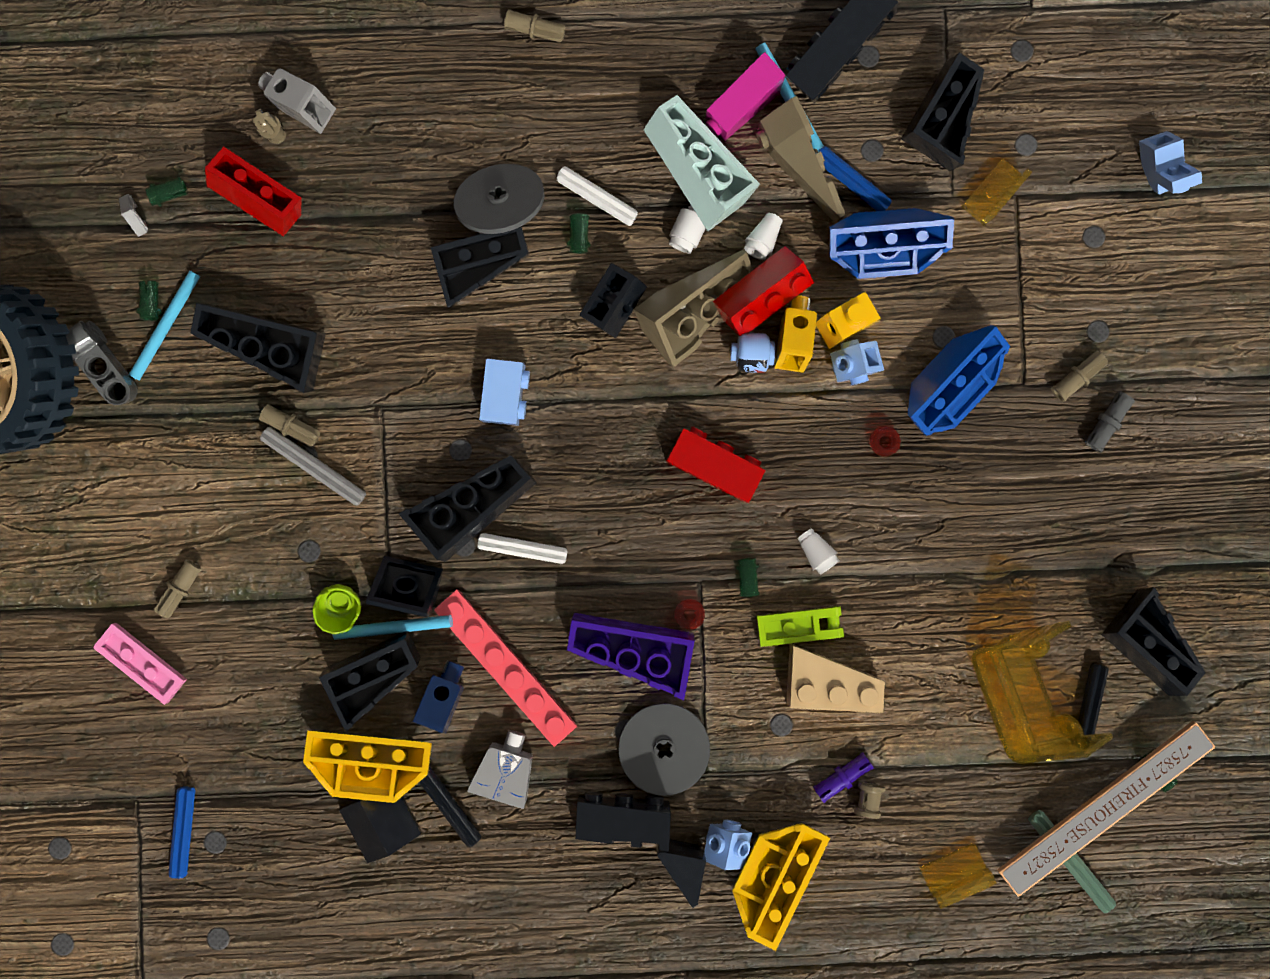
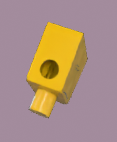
M863 292L825 314L816 322V327L828 348L831 349L879 322L881 318L867 293ZM830 324L834 327L836 334L832 331Z
M796 296L791 302V308H786L780 324L774 364L775 369L804 373L813 356L817 313L809 311L810 298Z

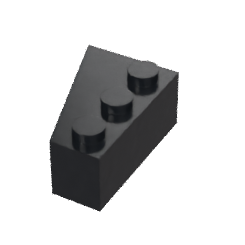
M1156 588L1137 589L1101 635L1168 696H1188L1206 672L1187 640L1180 636L1173 622L1175 620L1171 613L1166 612L1158 599L1160 595Z

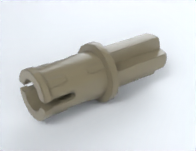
M510 9L506 13L504 29L530 35L531 39H534L535 36L556 42H562L564 39L565 25L541 19L538 14L531 16Z
M261 109L256 110V117L252 121L257 127L258 133L273 144L282 143L286 138V132L283 130L284 128L281 126L280 120L269 112L264 113Z
M1095 351L1077 367L1072 366L1070 373L1055 386L1051 387L1053 394L1061 402H1065L1079 388L1088 386L1089 380L1108 365L1106 356L1099 351Z
M267 404L260 413L259 420L282 431V435L285 437L289 435L309 446H314L320 437L319 430L297 419L296 415L292 414L290 416L272 407L270 404Z
M186 559L173 580L166 583L168 588L154 607V611L164 618H170L183 597L190 594L188 590L202 571V568L193 561Z

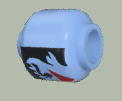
M746 333L738 336L737 343H731L730 360L736 361L740 372L764 373L769 365H774L775 342L770 341L767 334Z

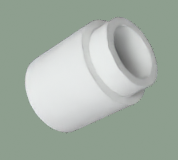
M689 206L688 209L682 208L669 234L671 237L669 245L687 254H691L693 248H697L706 229L692 206Z

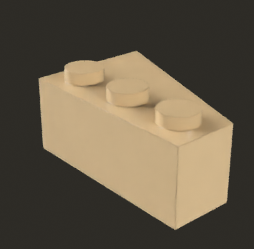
M792 643L789 644L786 703L790 708L883 713L885 682L883 680Z

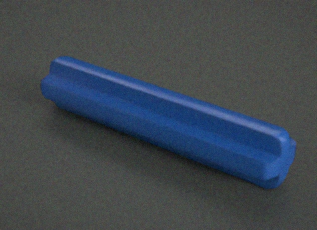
M824 146L819 150L822 152L825 160V169L876 211H885L890 206L892 200L828 147Z
M180 787L176 792L168 873L170 878L180 879L187 875L195 800V788Z

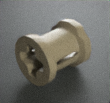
M859 781L860 794L858 807L854 808V814L880 819L882 814L879 811L881 795L885 792L886 787L872 782Z

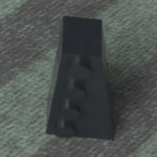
M850 0L844 8L839 6L829 17L828 21L831 24L823 33L820 30L817 31L807 43L810 47L802 57L798 54L786 68L789 71L786 75L788 81L815 104L842 74V67L845 64L848 66L857 58L864 48L862 44L866 40L868 42L872 41L877 36L885 23L883 20L887 18L890 21L897 14L898 1Z
M196 303L190 331L192 335L225 352L231 353L247 364L269 373L270 376L288 383L303 393L313 392L326 333L224 307Z
M511 455L476 473L475 476L463 482L460 481L442 493L423 500L422 503L398 514L437 560L446 562L537 482L522 464Z

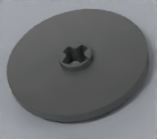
M498 164L475 172L459 186L454 197V209L459 221L470 230L484 234L504 233L517 229L534 218L543 205L545 191L540 177L533 170L517 164Z
M658 703L641 709L626 723L619 741V757L624 772L637 787L655 795H674L689 789L701 778L709 762L710 742L702 722L691 711L676 704ZM669 742L672 753L670 755L666 753L662 756L658 755L659 748L657 745L659 743L665 745Z

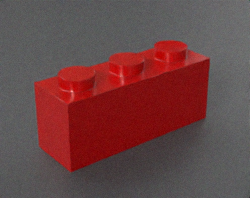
M224 146L205 167L207 187L283 237L300 218L302 201L300 196Z
M784 246L712 302L723 321L736 334L741 336L751 332L814 284V281L804 261Z
M691 426L690 430L684 428L667 463L745 503H749L766 471L760 468L762 462L745 454L744 458L733 454L735 448L718 440L717 444L706 440L708 434Z

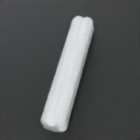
M563 166L557 174L556 179L560 184L626 225L631 226L636 220L637 210L568 167Z
M486 533L480 534L478 539V548L481 550L564 564L567 558L568 551L564 547Z

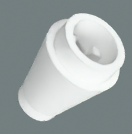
M767 213L745 239V251L750 256L759 260H765L767 256L771 255L783 222L782 219L776 214Z
M812 528L797 538L813 571L817 570L820 575L840 561L836 556L838 552L815 533Z

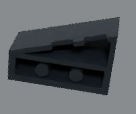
M960 52L947 60L905 130L901 140L948 171L963 166L965 146L972 129L970 124L973 110L977 106L985 69Z
M522 226L504 233H483L430 247L447 308H451L530 255Z
M403 632L334 663L322 671L319 679L346 732L366 712L368 713L388 692H391L418 667L421 657L409 632Z
M585 792L584 796H579L577 801L575 839L613 844L614 841L631 842V847L641 848L642 843L659 844V851L669 852L670 803L669 801H664L663 796L647 795L645 799H633V795L618 793L615 794V798L603 797V793Z

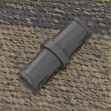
M1117 391L1105 412L1100 413L1098 416V423L1084 443L1093 450L1102 453L1114 432L1119 431L1122 427L1121 422L1135 400L1129 395Z

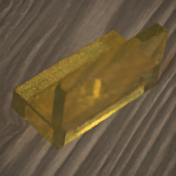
M1002 158L961 207L985 226L1003 208L1030 176L1032 171L1027 168L1021 174Z
M975 844L965 846L920 867L933 900L940 909L997 884L992 872L985 866Z

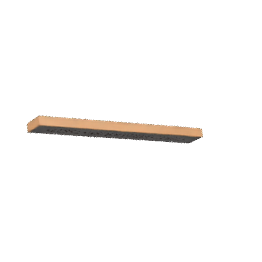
M1190 722L998 868L997 871L1018 897L1213 750L1215 745L1197 722Z

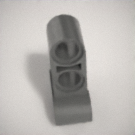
M89 320L86 323L79 321L69 328L70 333L66 335L69 345L74 344L77 353L72 355V359L81 368L104 400L112 405H122L133 401L138 393L137 385L106 345L107 339L99 327ZM99 357L107 364L104 374H100L95 369V361ZM117 383H121L126 388V395L123 399L118 398L114 393V387Z

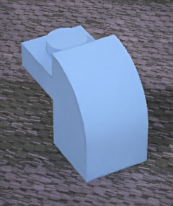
M1165 131L1139 141L1143 170L1149 185L1158 195L1167 191L1183 193L1188 191L1190 187L1202 183L1201 171L1185 163L1183 139L1169 131Z

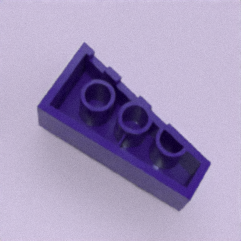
M574 613L571 621L567 651L602 666L606 665L625 676L634 677L648 683L653 688L662 689L673 694L674 697L684 700L695 640L694 633Z

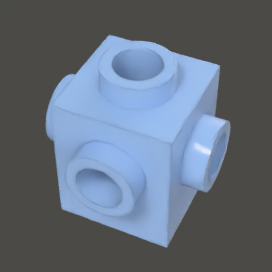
M858 339L840 344L841 350L830 353L832 369L838 383L850 380L851 386L869 381L868 375L884 371L877 341L859 343Z
M723 820V824H710L704 850L706 862L724 870L742 869L750 852L752 832L742 829L741 823L733 820Z

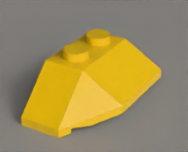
M307 731L303 763L311 770L332 797L395 803L428 775L432 743Z
M803 823L758 835L732 889L748 938L775 951L777 950L830 840L829 836Z

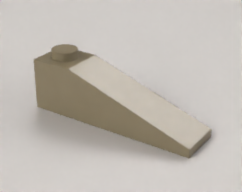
M795 96L760 120L756 137L761 148H767L770 156L836 224L843 220L846 214L832 179L829 176L824 177V157L821 151L818 152L817 149H813L811 135L814 134L813 129L798 97Z
M739 251L657 291L633 309L643 333L673 368L702 343L700 338L709 326L714 327L720 320L717 317L719 312L712 301L753 271L747 251Z

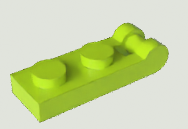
M841 606L757 615L759 645L764 647L844 637V629L840 627L839 616H842ZM820 618H827V629L820 630Z

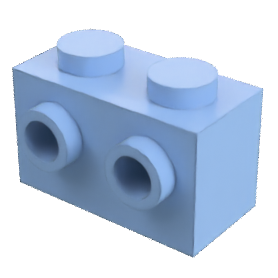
M486 359L480 421L519 426V419H525L526 401H522L523 389H528L530 371H525L524 363Z

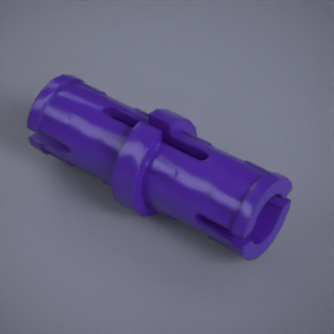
M861 752L860 755L843 767L837 766L834 768L835 772L816 786L814 785L813 788L823 803H825L844 788L850 789L853 786L851 783L868 771L873 770L874 767L865 754Z

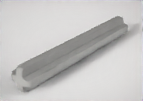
M267 427L261 434L260 440L353 505H359L366 496L365 491L274 428Z

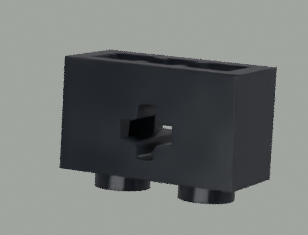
M611 262L579 316L612 337L617 338L647 286L636 276Z

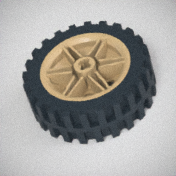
M0 285V454L40 447V444L52 441L55 438L53 433L61 432L66 426L63 418L72 415L74 407L70 405L71 398L78 396L79 387L74 386V376H79V366H74L72 355L77 353L74 344H68L66 335L70 332L66 324L58 323L56 318L59 316V313L54 307L43 306L46 300L42 296L30 294L29 289L14 287L13 285Z

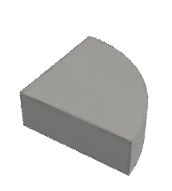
M126 194L120 197L121 215L138 237L147 233V224L135 211V208L138 206L132 196Z

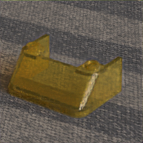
M1070 621L1029 628L986 644L975 650L972 655L975 672L1007 756L1016 763L1025 764L1088 757L1113 739L1111 732L1084 735L1082 727L1076 718L1068 714L1055 715L1035 659L1042 658L1049 652V640L1072 627Z

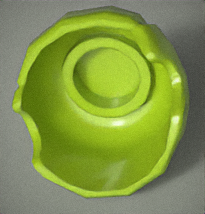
M340 584L324 588L316 597L312 613L315 624L322 631L334 635L351 630L361 612L359 595L351 587Z

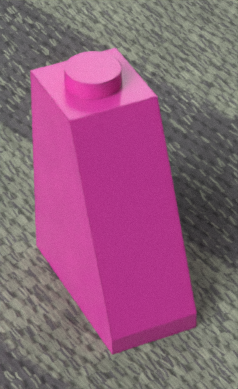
M766 52L707 109L705 117L707 122L705 124L716 137L720 135L726 141L779 95L786 75Z

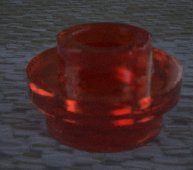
M879 427L870 436V447L879 456H891L900 447V436L891 427ZM882 436L888 437L890 441L888 447L880 445L879 440Z
M685 599L676 606L674 615L679 626L691 630L703 623L705 611L698 601ZM688 608L695 610V617L691 620L684 617V611Z

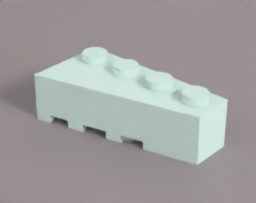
M678 95L659 106L643 129L707 231H710L743 206L760 185Z

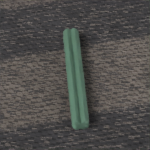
M1041 810L1035 811L1028 818L1040 836L1054 827L1053 823ZM1077 853L1063 863L1103 913H1108L1115 908V900Z

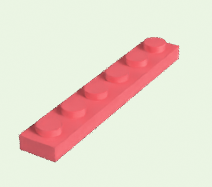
M458 589L434 609L439 616H452L453 626L449 628L553 747L577 727L573 719Z

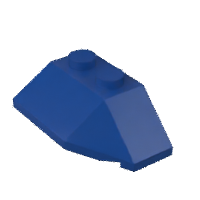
M917 208L854 213L829 227V257L857 279L919 274L935 262L944 252L947 253L953 248L954 218Z
M990 325L953 338L911 383L908 416L924 435L927 436L934 432L955 428L996 385L1003 367L1004 356L1010 348V345L996 326Z

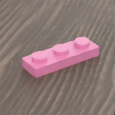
M112 623L93 647L164 705L170 702L187 680L117 623Z

